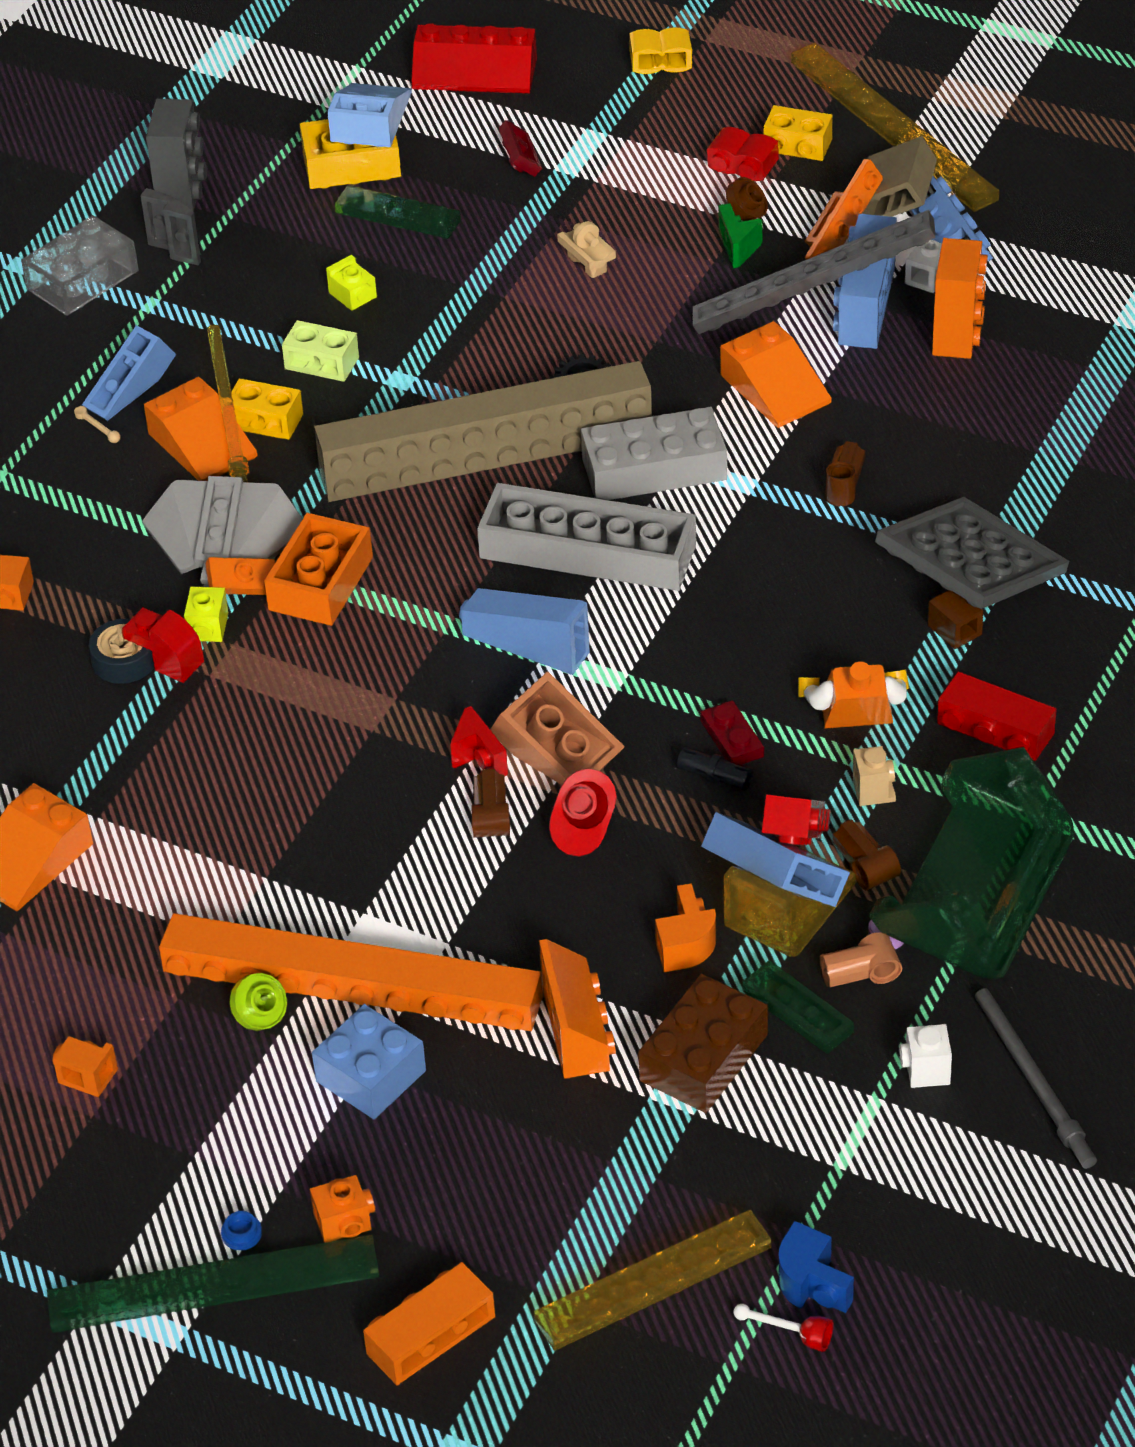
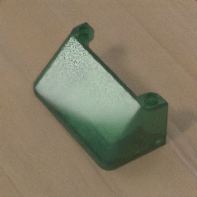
M1024 747L952 760L944 774L941 788L953 808L904 901L900 904L895 897H881L875 902L869 913V917L882 933L985 980L1004 977L1074 836V826L1070 815Z

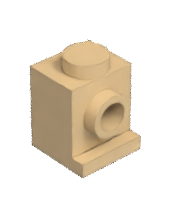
M883 746L854 749L853 783L859 806L896 802V795L892 782H895L894 765L892 760L886 761V753L883 750Z

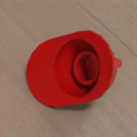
M589 768L578 770L566 778L559 790L550 816L549 830L551 839L557 848L567 855L582 856L590 854L599 847L606 834L617 796L614 784L601 771Z

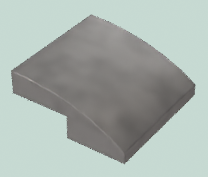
M146 188L141 194V202L148 245L169 250L170 259L199 265L201 258L194 212L181 201L167 194Z

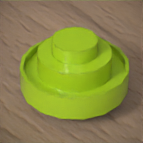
M264 973L247 975L239 980L231 991V1012L236 1021L246 1029L259 1031L272 1028L281 1021L286 1013V992L281 983L271 975Z

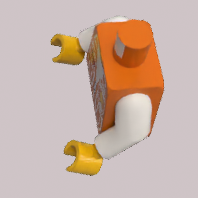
M855 662L851 667L832 669L827 681H824L821 685L820 678L798 677V697H805L814 709L823 711L825 728L893 723L891 703L894 705L903 703L907 696V689H909L906 669L885 673L882 665H868L865 662Z

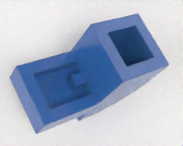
M794 1221L783 1238L779 1248V1286L783 1295L791 1304L802 1309L809 1297L823 1307L835 1308L846 1313L853 1302L854 1277L828 1266L831 1262V1236Z

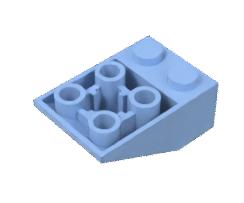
M352 83L334 94L327 111L331 142L391 147L411 96L412 88Z

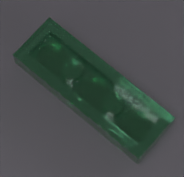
M770 960L743 980V992L767 1004L768 1010L826 1054L830 1053L854 1033L853 1021Z

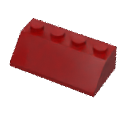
M418 25L413 46L412 89L530 93L537 61L535 29L524 27Z

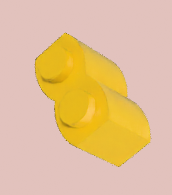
M673 27L660 32L652 29H640L629 33V51L633 72L639 74H652L661 70L683 72L692 68V47L689 30Z

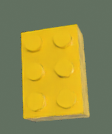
M328 119L300 123L303 156L310 189H324L330 186L358 184L360 182L401 177L399 147L396 135L391 147L331 142Z

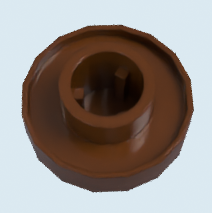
M739 177L728 185L726 189L727 202L731 203L734 214L740 215L741 220L760 219L766 214L768 209L766 196L759 185L753 180Z

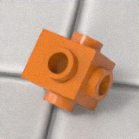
M357 1175L343 1179H334L327 1184L310 1188L313 1214L324 1244L343 1238H352L362 1232L371 1230L369 1213L375 1212L374 1201L369 1188L362 1190Z

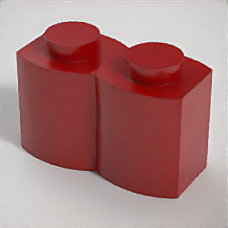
M735 127L722 128L707 148L709 168L725 174L736 173L740 177H746L753 181H763L779 159L777 140L764 134L750 135L746 131Z

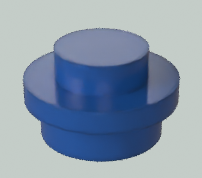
M236 1211L225 1219L221 1228V1236L227 1247L233 1250H247L260 1241L262 1228L259 1220L251 1213Z

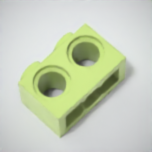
M297 320L282 343L285 369L345 382L359 359L357 333Z

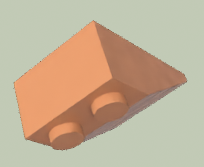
M548 671L505 709L490 729L496 738L516 758L563 785L567 777L578 770L589 768L601 771L625 747Z

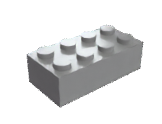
M712 407L581 428L582 460L594 498L613 500L727 480V448Z

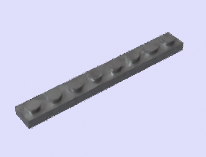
M926 210L693 306V326L698 334L708 330H716L725 323L735 319H743L752 312L765 307L775 306L784 299L794 295H802L811 288L821 284L834 282L839 277L850 272L863 270L870 264L885 258H893L900 252L914 246H922L931 239L936 238L934 218L930 211Z

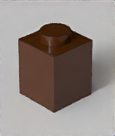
M948 590L938 594L929 601L928 626L955 650L982 635L983 609L971 606L967 603L966 599Z

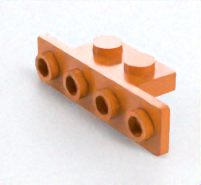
M863 159L844 192L835 191L805 240L810 247L805 256L806 260L845 244L849 237L850 226L856 225L858 215L863 214L883 180L882 174L871 159Z

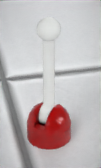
M738 1304L734 1308V1316L738 1320L750 1318L799 1332L803 1344L811 1349L825 1352L830 1344L834 1327L832 1319L822 1316H810L799 1324L750 1310L746 1304Z

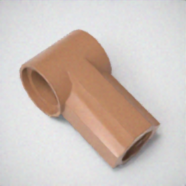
M882 932L867 935L856 947L820 955V966L827 987H834L868 978L874 983L885 984L896 979L902 972V965L891 939L886 933Z

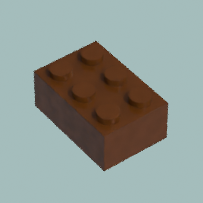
M700 974L638 1051L640 1082L707 1114L767 1037L768 1005L706 975Z

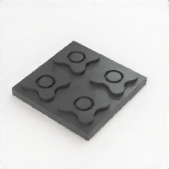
M966 497L956 499L878 530L875 543L887 549V552L892 556L906 561L916 571L928 575L939 582L943 588L955 592L966 599L968 604L980 609L1065 574L1069 564L1067 559Z

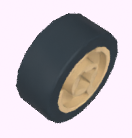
M116 619L106 622L98 627L90 636L88 649L91 664L95 674L105 681L111 683H131L147 676L154 668L151 650L123 638L122 628L131 619Z

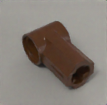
M845 441L842 446H838L832 463L826 468L825 499L831 505L847 506L855 500L856 485L865 461V450L861 449L856 442Z
M495 769L482 770L479 775L473 777L474 805H471L473 838L510 836L509 804L506 803L505 776L496 772Z
M852 819L842 823L839 829L833 833V844L851 864L856 882L863 890L867 891L900 876L901 866L893 849L887 845L881 847L860 822H854Z

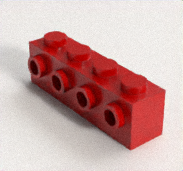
M766 795L762 833L779 835L778 842L811 845L812 838H821L822 831L828 832L831 810L825 809V801Z

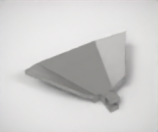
M208 476V481L175 480L142 520V523L180 574L203 567L200 581L201 584H204L203 587H209L205 564L209 557L273 559L284 550L303 518L281 487L276 483L243 482L242 477Z

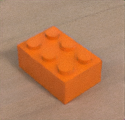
M943 238L935 282L932 351L934 356L971 359L973 346H980L981 327L977 325H983L985 306H983V301L979 300L985 299L986 280H984V276L981 274L986 275L988 255L982 254V241Z
M306 513L264 580L268 610L332 626L373 558L370 527Z

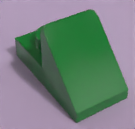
M731 203L718 205V230L732 267L738 268L761 246L763 241L762 219L741 221L740 215L734 214Z

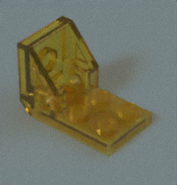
M731 866L724 874V926L787 956H798L836 909V907L779 888L739 867ZM846 868L843 869L849 871L850 874L836 907L856 884V873Z

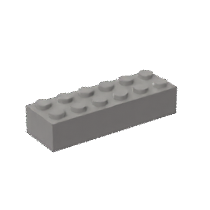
M502 483L496 484L477 528L481 559L680 591L696 547V514Z

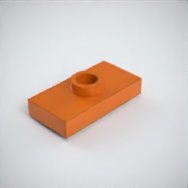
M209 557L205 563L209 587L225 588L226 594L266 595L264 580L274 566L275 559Z

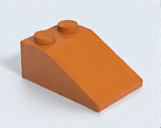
M775 321L720 346L721 376L777 428L831 403V396L794 338Z
M199 376L144 404L148 434L198 481H208V476H221L258 457L257 450L218 393Z
M35 783L8 804L0 816V902L17 912L93 845L88 815Z

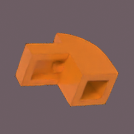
M692 883L677 886L678 915L655 919L656 946L664 972L691 968L701 964L712 954L716 945L715 909L705 910L702 897H695Z

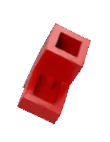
M142 607L122 628L124 639L152 651L155 671L184 683L204 662L202 645L197 633L183 617L170 609L162 616Z

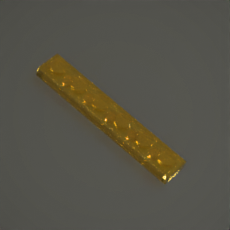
M748 1210L535 1310L534 1320L555 1351L770 1249L771 1237L753 1212Z

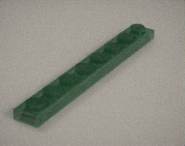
M373 1235L48 1289L50 1325L52 1333L372 1279L379 1277Z

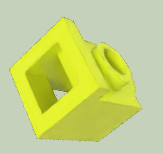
M353 255L326 268L329 293L351 311L377 298L375 277L358 265Z

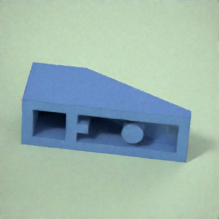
M136 325L82 406H85L87 410L106 421L110 420L159 381L176 356V353L159 337Z

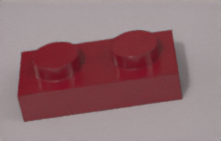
M505 120L499 127V131L503 139L502 144L509 154L510 164L517 171H525L535 177L542 170V166L529 133L510 121Z
M733 700L700 711L701 723L726 760L742 765L764 757L763 744Z

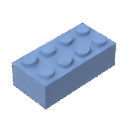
M859 214L856 226H850L848 243L897 223V217ZM896 256L882 259L870 264L863 270H855L839 277L838 283L841 287L836 286L834 292V306H838L839 312H835L833 331L839 332L838 345L877 349L895 271Z

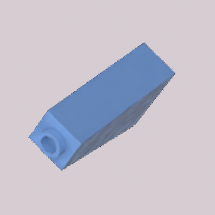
M478 588L471 598L465 600L461 605L459 618L462 622V634L469 638L571 675L576 672L590 653L587 602L582 600Z
M715 812L701 847L781 889L836 907L850 874L849 871L792 844L780 843L777 837L768 833H762V830L718 812Z

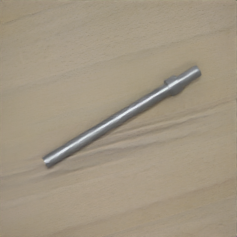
M987 988L979 990L975 994L976 1000L1058 1127L1057 1135L1065 1147L1072 1149L1083 1168L1087 1169L1094 1166L1097 1158L1084 1140L1086 1134L1077 1120L1070 1118Z

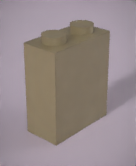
M922 136L868 157L882 174L883 180L863 214L893 217L925 204L937 158Z

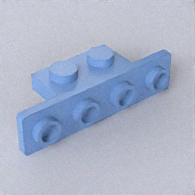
M932 176L931 184L936 192L926 198L923 206L911 210L914 215L926 210L930 211L934 218L936 238L931 240L942 243L943 238L962 239L968 235L971 240L982 241V254L988 255V262L992 260L993 257L987 250L991 246L988 239L981 230L976 233L974 232L978 225L968 212L963 215L961 214L965 207L956 195L948 196L952 189L944 178L940 176L936 179Z

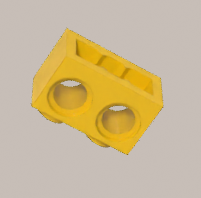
M773 105L764 125V135L778 141L779 154L823 161L832 141L833 115Z
M240 378L225 402L226 407L243 431L290 440L303 416L301 390Z

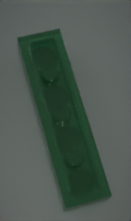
M347 185L335 202V211L338 214L447 239L450 238L461 221L459 210Z

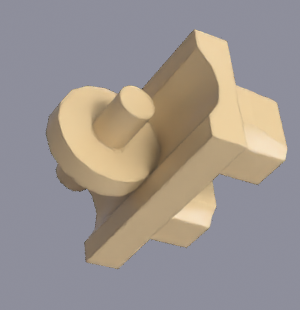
M593 222L577 223L572 231L557 234L558 242L567 249L568 257L573 262H581L585 266V272L591 278L606 273L607 262L616 258V251L599 236V228Z

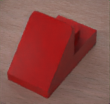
M473 707L465 708L450 744L452 767L457 768L476 759L481 769H495L499 774L507 776L506 749Z

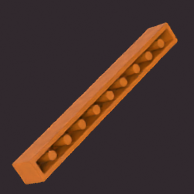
M176 913L172 914L159 946L163 972L178 976L186 975L205 978L215 982L237 983L247 975L264 973L277 979L285 992L289 994L297 993L316 996L326 1000L334 999L358 1005L366 1004L400 1012L408 1011L426 1014L436 1018L445 1017L473 1024L482 1023L500 1026L510 1030L519 1029L532 1032L543 998L540 971Z

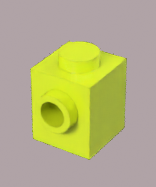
M190 587L184 619L195 630L200 641L222 642L229 613L225 588Z

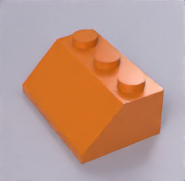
M548 939L539 940L542 989L564 1079L610 1071L609 1055L616 1053L612 1031L605 1032L604 1025L608 1024L605 1002H597L596 995L601 994L597 972L590 973L586 957Z

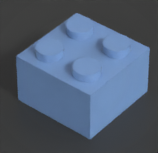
M363 1004L312 1051L316 1082L372 1119H376L426 1071L423 1041L366 1004Z

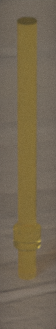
M210 325L207 327V334L230 456L227 462L229 475L231 477H242L243 482H248V461L242 453L220 327L218 325Z

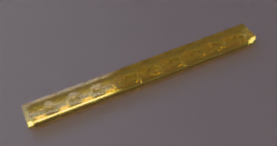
M817 43L807 45L791 53V63L891 145L897 146L922 136L937 158L933 176L936 179L942 176L952 189L950 193L955 194L972 211L975 212L999 201V190Z

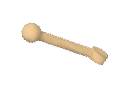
M85 406L75 408V417L77 419H85L108 436L109 442L117 443L120 440L118 431H111L90 416Z

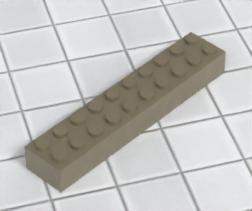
M641 361L317 425L314 428L320 477L328 502L582 451L581 428L652 417L651 385Z

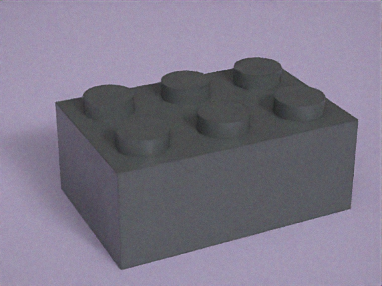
M156 99L146 134L154 190L181 201L194 212L196 200H201L202 197L201 181H206L207 164L201 161L204 150L203 138L198 137L197 132L200 129V114L195 112L193 100Z

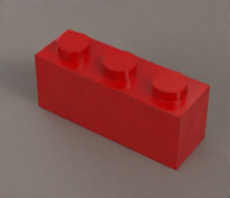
M958 671L939 697L937 724L1036 761L1055 733L1057 708Z

